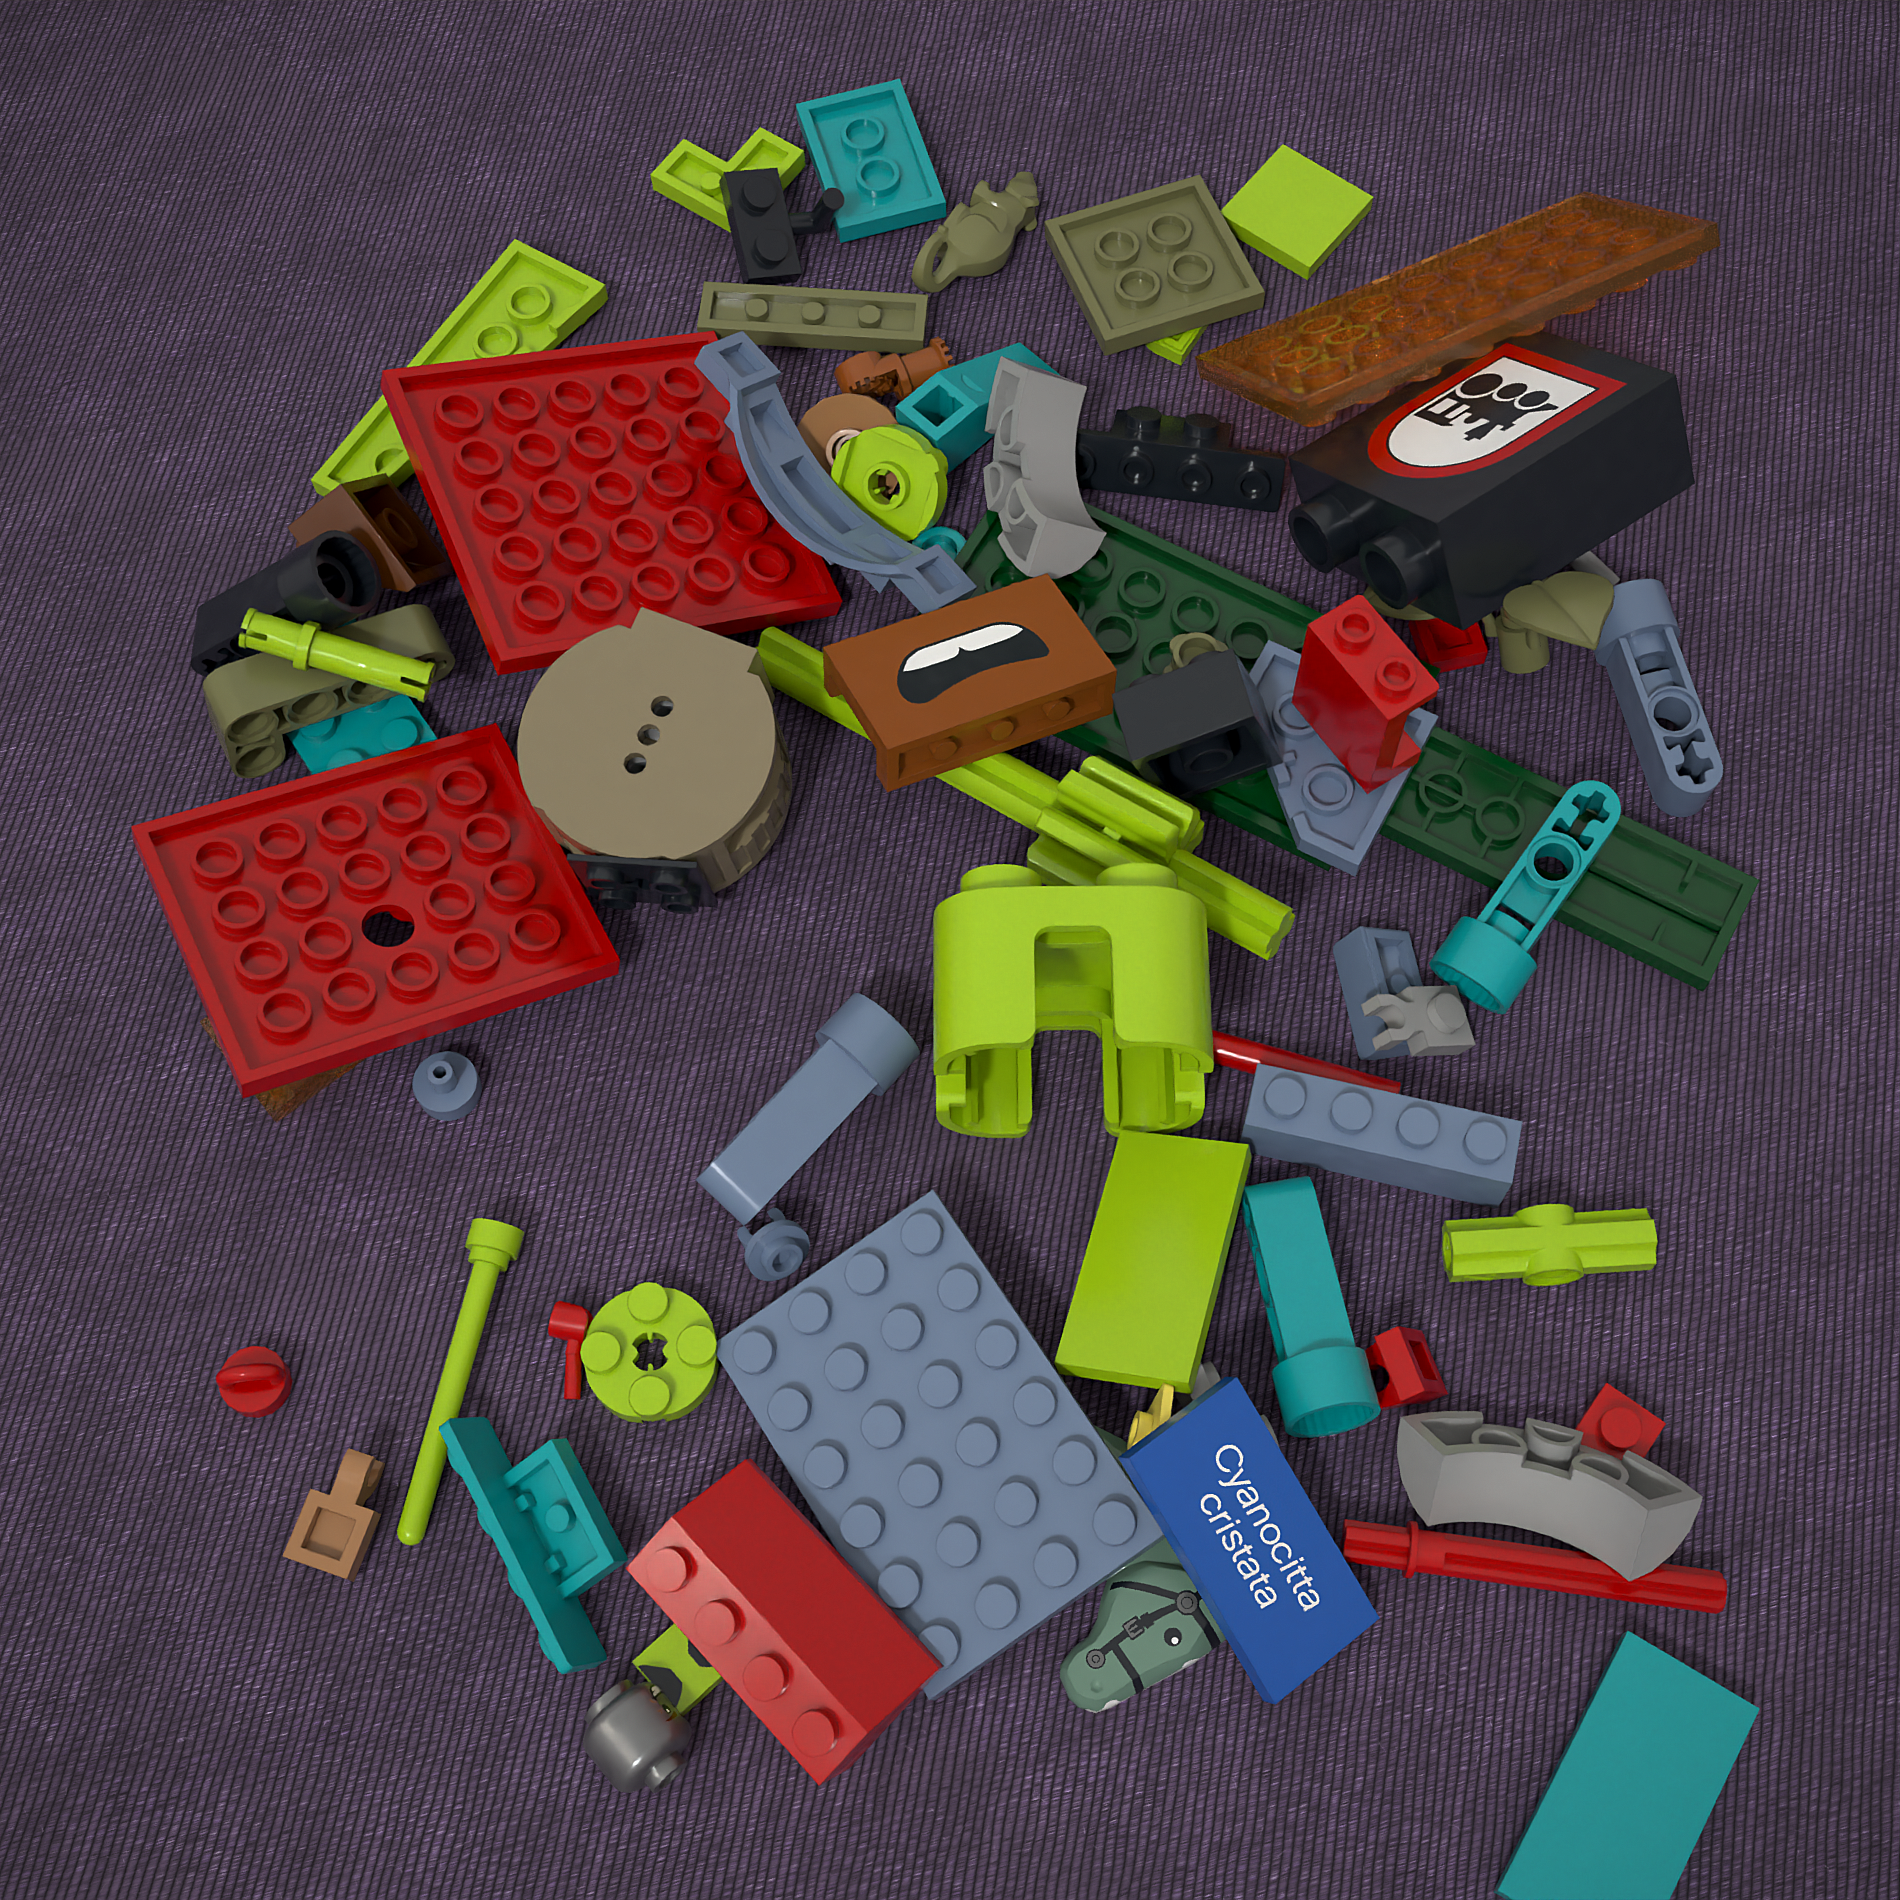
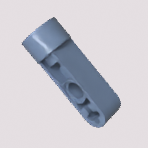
M1638 579L1613 586L1615 595L1614 605L1603 626L1599 644L1596 650H1593L1597 663L1606 666L1655 804L1663 812L1671 816H1692L1703 808L1720 782L1723 775L1722 760L1677 639L1680 636V628L1663 583L1656 579ZM1655 718L1670 720L1679 731H1670L1662 728Z
M853 993L815 1033L820 1047L695 1179L743 1226L769 1202L870 1092L877 1096H882L920 1055L919 1048L909 1033L886 1010L868 997L859 993Z

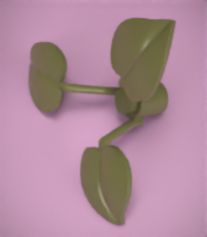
M1568 571L1555 574L1549 578L1547 577L1542 581L1535 580L1531 585L1521 586L1510 591L1504 597L1503 607L1500 611L1501 614L1497 618H1494L1492 613L1482 618L1485 635L1487 637H1498L1501 666L1506 671L1516 674L1531 673L1542 669L1550 660L1548 637L1596 650L1603 626L1614 605L1613 585L1609 580L1597 574ZM1371 586L1362 595L1377 612L1389 617L1404 620H1429L1436 618L1412 605H1408L1401 610L1391 608L1376 595Z

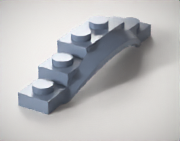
M744 331L702 346L694 364L729 401L730 411L724 423L734 433L743 467L765 507L791 536L811 551L822 556L830 565L836 563L860 571L879 594L896 585L921 614L952 605L958 601L970 599L977 586L939 544L923 550L904 541L863 512L836 485L806 445L789 415L776 385L781 372Z

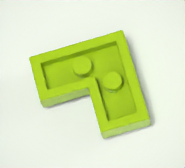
M759 127L728 162L683 139L650 175L653 190L731 233L719 184L724 172L777 168L782 190L784 191L806 164L804 150Z

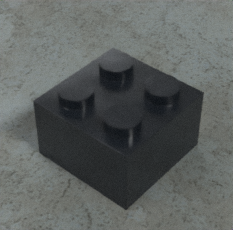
M1233 648L1223 652L1209 651L1199 654L1184 667L1163 675L1150 674L1134 680L1128 688L1111 694L1132 764L1147 782L1181 800L1283 763L1263 698Z

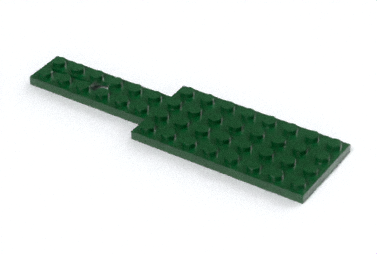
M1083 501L1091 519L1099 528L1106 532V535L1096 554L1079 570L1052 580L1117 669L1115 693L1128 688L1134 680L1150 674L1163 675V670L1170 665L1173 655L1169 649L1170 641L1180 634L1200 632L1223 642L1228 649H1234L1248 674L1251 672L1268 640L1302 654L1307 625L1324 614ZM986 511L954 559V562L977 586V589L970 598L1033 578L1016 568L1002 549L997 539L1003 531L998 512ZM1418 659L1437 681L1441 669ZM1114 704L1113 713L1053 734V736L1093 756H1101L1144 779L1130 760ZM1435 726L1419 757L1418 763L1415 764L1378 834L1497 891L1568 789ZM1267 769L1184 799V801L1328 872L1332 865L1297 849ZM1587 808L1582 815L1577 816L1568 836L1577 842L1588 823L1593 819L1595 820L1598 814ZM1620 814V818L1609 840L1588 869L1718 933L1586 871L1560 908L1554 920L1703 992L1711 981L1760 880ZM1534 862L1537 873L1547 880L1558 881L1568 876L1567 872L1562 874L1547 872Z

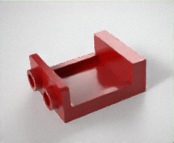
M1356 595L1307 625L1291 703L1362 789L1369 794L1418 763L1421 749L1404 731L1407 716L1412 711L1436 697L1439 684L1366 598L1362 595Z

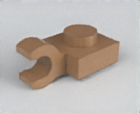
M348 1448L340 1464L330 1495L310 1488L283 1557L354 1582L381 1517V1514L365 1508L363 1505L376 1489L385 1463L377 1461L373 1456Z

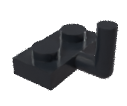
M777 168L724 172L719 184L743 284L775 285L797 282L802 275L794 236L825 232L844 204L843 193L837 188H828L824 191L812 211L788 213Z

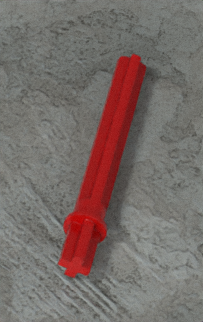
M1345 1519L1343 1522L1340 1552L1346 1562L1402 1570L1403 1578L1412 1579L1414 1572L1713 1614L1722 1612L1726 1604L1727 1580L1724 1579L1722 1573L1715 1570L1661 1563L1652 1572L1629 1582L1616 1570L1586 1552L1418 1529L1417 1521L1410 1520L1407 1522L1406 1527Z

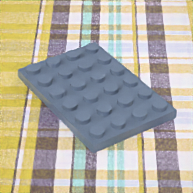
M934 1190L928 1192L717 1341L718 1359L838 1553L944 1666L923 1688L929 1700H937L1166 1538L1138 1490Z

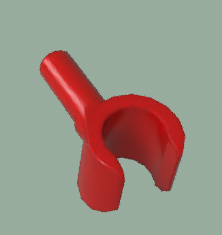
M558 1301L555 1303L551 1313L548 1334L550 1337L568 1341L565 1351L564 1400H581L582 1359L580 1351L582 1343L586 1338L587 1330L594 1318L589 1310L580 1305Z

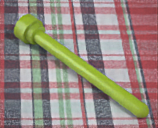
M476 1218L471 1223L465 1247L470 1250L468 1262L474 1265L397 1528V1536L405 1545H416L424 1538L447 1458L448 1447L439 1431V1426L448 1419L458 1418L499 1272L507 1271L509 1261H515L518 1258L524 1232L517 1227L503 1222Z

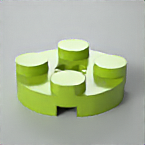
M886 424L864 430L858 436L852 437L842 445L832 466L831 479L863 512L878 524L904 541H910L933 527L943 512L948 491L946 479L948 462L943 452L933 447L929 440L919 432L903 425ZM892 472L900 484V492L894 494L888 500L881 493L885 490V487H878L879 475H887Z
M652 1282L638 1284L631 1291L623 1292L605 1304L592 1320L580 1351L587 1381L599 1401L606 1409L619 1418L636 1423H643L642 1420L654 1422L662 1419L667 1422L689 1414L703 1402L713 1388L719 1367L716 1331L704 1308L689 1295L676 1289L664 1288ZM654 1339L665 1341L667 1344L662 1351L667 1362L664 1366L654 1370L653 1365L650 1363L648 1371H643L634 1365L640 1356L637 1347L642 1342L649 1340L650 1343H653Z

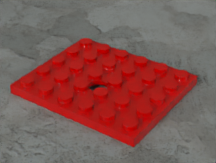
M497 723L131 826L135 847L243 1099L619 974L620 959L576 874L567 861V857L560 844L557 843L531 805L522 784L518 764ZM389 911L394 918L400 921H411L414 932L406 942L398 946L383 947L370 942L363 934L366 921L377 913Z

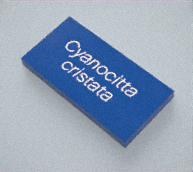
M1224 1377L1118 1457L1264 1702L1276 1705L1380 1619L1237 1377Z

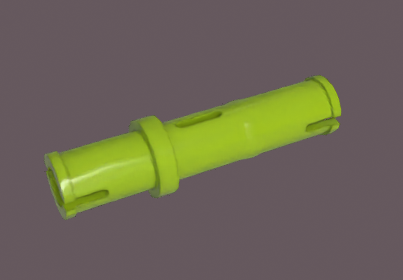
M249 608L244 617L241 628L247 631L246 633L241 632L239 634L238 644L240 647L252 648L293 661V668L308 671L310 667L318 668L417 698L421 702H425L432 685V681H429V679L434 677L435 663H426L321 631V624L310 620L301 625L259 612L258 609Z

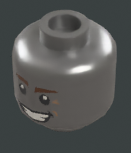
M623 1680L604 1693L584 1716V1720L589 1726L584 1734L583 1747L614 1788L620 1792L631 1793L647 1785L655 1794L676 1779L688 1764L681 1754L689 1743L691 1726L661 1688L654 1683L642 1682L633 1685L630 1680Z

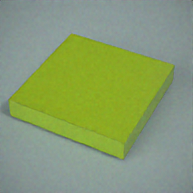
M1282 144L1220 212L1236 238L1308 280L1370 212L1373 196Z

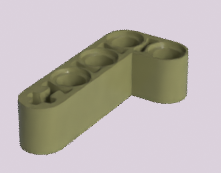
M412 604L327 631L337 636L419 661L435 663L434 677L429 679L432 683L441 680L449 674L455 664V658L430 608L425 605ZM265 652L223 665L211 672L203 682V693L211 724L232 771L241 778L260 777L272 772L281 765L286 753L282 734L400 695L397 692L314 667H310L308 671L293 668V661Z

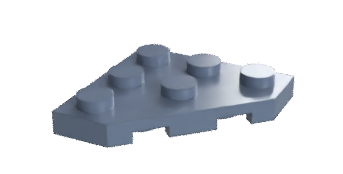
M1268 640L1249 673L1250 678L1263 698L1283 763L1267 768V772L1297 849L1356 877L1415 765L1367 794L1291 703L1301 654ZM1418 707L1407 716L1404 731L1421 749L1422 753L1435 728L1438 716Z

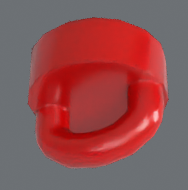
M250 1346L238 1350L227 1359L215 1378L216 1384L219 1386L220 1395L227 1405L237 1413L253 1418L272 1414L279 1409L288 1398L292 1385L290 1368L276 1352L261 1346Z

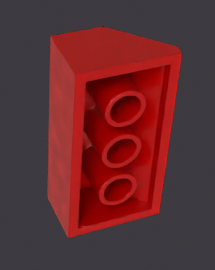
M751 1458L742 1461L674 1514L625 1568L819 1786L848 1770L944 1667Z

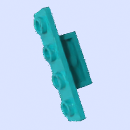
M466 1417L448 1419L439 1426V1431L448 1447L447 1456L453 1469L463 1478L478 1508L477 1517L484 1531L493 1538L508 1569L507 1576L510 1586L516 1595L524 1601L539 1632L538 1639L541 1649L547 1658L555 1664L561 1674L596 1668L607 1660V1654L578 1596L629 1559L567 1438L549 1440L515 1467H512L487 1418Z

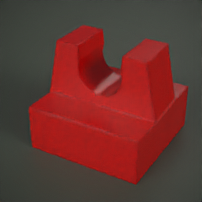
M1397 1326L1375 1336L1376 1342L1365 1350L1370 1370L1375 1371L1380 1367H1384L1389 1374L1387 1387L1380 1392H1376L1381 1410L1413 1404H1426L1448 1394L1422 1330Z

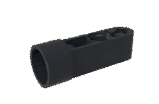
M338 530L326 531L287 553L279 561L200 605L197 609L190 661L192 669L196 673L207 677L211 672L223 665L262 653L252 648L240 647L238 644L239 634L241 632L246 633L247 631L241 628L249 608L258 609L259 612L301 625L310 620L321 624V631L324 632L334 630L370 611L378 603L382 590L381 576L375 559L364 544L354 536Z

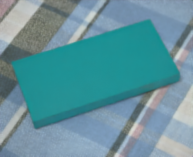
M1630 1631L1623 1633L1493 1892L1506 1900H1669L1760 1708Z

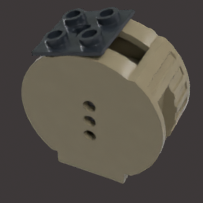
M641 607L631 629L622 625H616L583 639L562 654L547 669L536 684L526 703L518 732L517 760L522 784L531 805L557 843L560 844L561 848L571 851L572 854H567V861L593 899L598 900L600 905L612 909L630 910L636 908L637 902L661 904L660 907L666 911L678 914H694L699 911V907L717 908L718 900L714 893L742 878L756 866L775 842L789 810L792 794V766L784 736L772 707L775 696L758 649Z

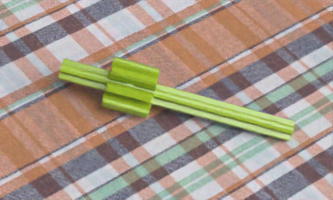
M774 626L765 629L761 633L759 646L755 648L758 649L770 685L869 739L843 695L830 697L825 690L823 653ZM1006 752L998 753L935 776L1040 834L1038 839L1028 848L1027 867L1037 872L1041 877L1042 883L1047 886H1096L1097 876L1108 868L1126 863H1153L1173 870L1177 875L1178 889L1196 896L1204 903L1207 912V927L1267 961L1277 953L1282 939L1291 930L1295 919V914L1292 913L1293 908L1192 854L1195 847L1202 841L1204 822L1200 820V812L1196 807L1101 756L1088 757L1083 761L1079 773L1071 769L1061 782Z

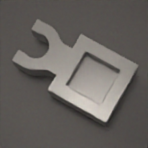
M1456 985L1409 986L1395 996L1391 994H1377L1361 1004L1364 1016H1379L1388 1027L1387 1030L1372 1038L1375 1051L1389 1050L1401 1042L1407 1041L1412 1057L1459 1055L1476 1045Z

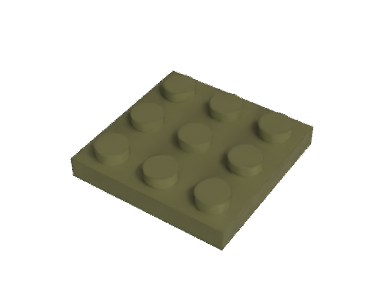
M1201 175L1044 221L1045 239L1104 356L1251 312L1264 306L1265 291Z

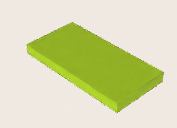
M1129 1130L1120 1131L1054 1364L1059 1374L1160 1389L1162 1384L1166 1383L1174 1386V1392L1193 1393L1252 1159L1249 1144Z

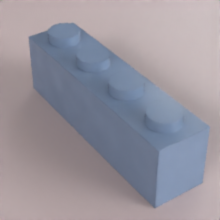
M1257 1063L1239 1143L1249 1144L1252 1154L1497 1209L1513 1183L1523 1121Z

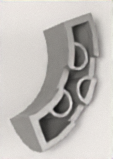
M1001 356L992 386L985 424V432L995 434L993 462L983 468L987 507L990 511L998 512L1003 531L997 539L1005 554L1016 568L1029 577L1034 578L1048 573L1051 579H1058L1079 570L1096 554L1106 535V532L1099 528L1088 514L1080 495L1076 476V435L1087 386L1052 372Z
M1478 1411L1428 1412L1402 1416L1400 1418L1397 1458L1401 1480L1413 1508L1427 1526L1452 1522H1485L1535 1531L1566 1542L1589 1553L1616 1570L1630 1582L1652 1572L1674 1553L1690 1532L1700 1509L1703 1497L1680 1479L1627 1450L1623 1455V1459L1619 1460L1601 1451L1581 1445L1584 1433L1581 1431L1531 1418H1526L1524 1429L1482 1424L1483 1414Z

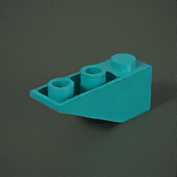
M1019 342L941 370L895 406L896 421L899 425L919 432L929 440L933 447L943 452L948 462L947 474L995 435L985 432V424L992 386L1001 356L1060 375L1022 343Z

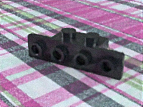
M1135 406L1128 410L1117 409L1111 432L1077 428L1075 447L1076 476L1079 488L1272 513L1276 512L1279 508L1286 457L1279 453L1228 447L1231 423L1220 422L1214 416L1202 413L1190 414L1185 418L1162 415L1157 409L1146 406Z

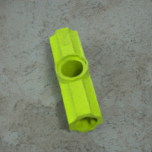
M1543 1204L1519 1210L1511 1217L1446 1220L1442 1226L1441 1249L1444 1271L1447 1272L1449 1282L1522 1278L1523 1283L1527 1285L1554 1286L1579 1280L1584 1274L1651 1270L1656 1265L1658 1241L1654 1219H1651L1647 1208L1574 1213L1573 1207L1569 1205Z

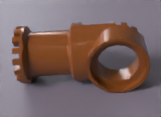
M938 336L930 340L928 347L900 357L896 353L881 357L880 353L876 351L859 353L842 362L835 369L834 376L842 394L865 395L877 400V397L894 392L898 401L901 402L934 374L955 365L953 363L948 364V361L953 358L951 355L945 356L949 354V348L945 345V341H942Z

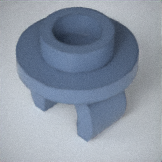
M773 1207L767 1211L772 1223L765 1225L754 1235H751L745 1226L737 1230L738 1238L745 1250L746 1266L756 1278L763 1281L780 1280L794 1273L806 1259L810 1246L808 1235L803 1228L794 1221L786 1220L782 1211Z

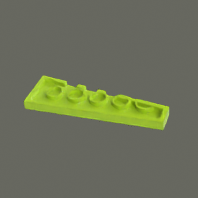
M514 239L407 367L553 350L608 300L606 286L592 277ZM384 395L379 398L312 477L311 482L316 493L325 497L342 483L386 473L394 485L398 487L415 472Z

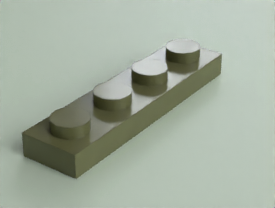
M704 281L697 331H714L718 340L744 331L756 345L909 354L925 348L929 302L927 294Z

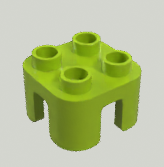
M1153 863L1121 864L1101 872L1096 878V886H1042L1041 877L1037 872L1012 864L985 865L972 869L962 876L960 880V893L942 901L935 908L933 914L934 1075H936V1117L942 1126L961 1134L976 1137L1020 1138L1025 1136L1032 1126L1031 1048L1035 1042V1035L1041 1031L1088 1030L1099 1037L1102 1061L1103 1124L1109 1134L1119 1137L1121 1130L1168 1134L1188 1128L1202 1118L1205 1108L1204 1073H1212L1214 1068L1207 912L1204 903L1199 898L1178 889L1177 875L1173 870Z

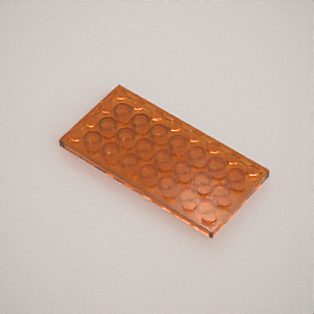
M1584 191L1195 356L1199 376L1224 390H1228L1304 427L1324 425L1337 417V411L1355 403L1369 404L1382 400L1389 395V389L1406 381H1423L1433 378L1442 372L1441 366L1459 358L1471 359L1486 355L1494 349V343L1510 336H1527L1537 333L1546 326L1545 321L1561 314L1585 312L1596 306V299L1607 294L1638 289L1647 283V277L1663 270H1679L1695 264L1698 261V255L1720 246L1717 222Z

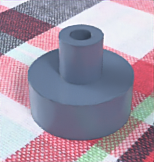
M444 1051L429 1056L418 1066L413 1076L412 1087L416 1099L428 1115L438 1120L452 1121L466 1116L476 1107L482 1094L481 1079L474 1065L468 1058L456 1052Z

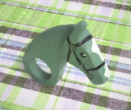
M1095 1426L1126 1472L1118 1457L1127 1451V1443L1123 1439ZM1166 1538L1106 1580L1097 1619L1089 1636L1074 1646L1060 1664V1680L1069 1700L1078 1708L1094 1713L1112 1708L1150 1686L1191 1666L1226 1640Z

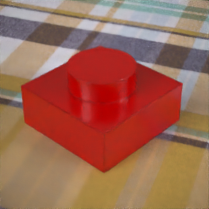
M1439 618L1409 620L1408 626L1420 660L1441 669L1440 673L1484 664L1488 649L1478 622L1465 630H1461Z
M1605 1383L1574 1430L1584 1432L1581 1445L1622 1460L1627 1450L1644 1458L1666 1423L1608 1383Z

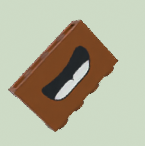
M1048 573L1022 582H1016L967 600L958 601L931 612L903 619L897 623L823 647L824 688L830 697L843 695L876 748V775L886 792L1113 713L1114 702L1111 694L1115 693L1117 669Z

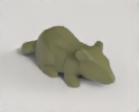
M1026 171L1018 172L1008 182L1005 190L1000 193L991 191L990 183L981 180L972 193L970 208L960 202L944 224L939 225L938 230L923 245L915 260L911 275L916 287L923 292L936 293L944 289L957 276L977 278L993 274L1001 269L1010 257L1015 236L1021 229L1032 232L1037 226L1035 210L1040 202L1039 198H1037L1038 191L1033 174ZM937 254V258L941 260V263L936 271L932 272L934 258Z

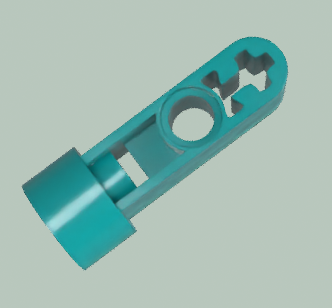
M1587 780L1579 782L1568 789L1477 919L1467 916L1461 917L1430 960L1429 965L1442 981L1448 986L1456 985L1459 994L1486 1010L1497 1014H1505L1537 969L1536 962L1529 955L1530 951L1605 846L1620 818V801L1612 788L1599 781ZM1587 808L1593 810L1598 814L1596 819L1588 823L1576 842L1568 835L1573 828L1577 816L1582 815ZM1546 856L1557 858L1565 865L1568 876L1558 881L1547 880L1537 873L1534 861ZM1501 906L1532 925V930L1529 931L1520 922L1499 911Z
M1302 1176L1245 1186L1241 1198L1242 1214L1278 1360V1365L1272 1370L1271 1375L1285 1432L1294 1437H1323L1346 1432L1369 1423L1380 1414L1381 1408L1366 1352L1355 1346L1316 1192L1310 1177Z

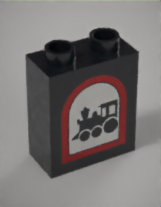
M1512 321L1288 456L1301 502L1300 505L1289 512L1288 525L1299 552L1319 572L1329 573L1337 568L1368 583L1376 595L1391 608L1401 610L1408 605H1412L1461 630H1465L1503 606L1504 597L1510 591L1521 586L1531 585L1535 580L1542 581L1695 484L1676 374Z

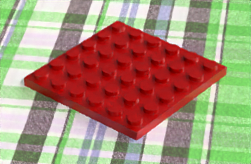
M714 331L382 370L380 388L498 676L549 667L572 646L607 628L622 625L631 629L641 607L720 636L837 615L843 600L822 556L811 551L791 536L765 507L743 467L734 433L724 423L730 411V403L694 364L702 346L718 340Z

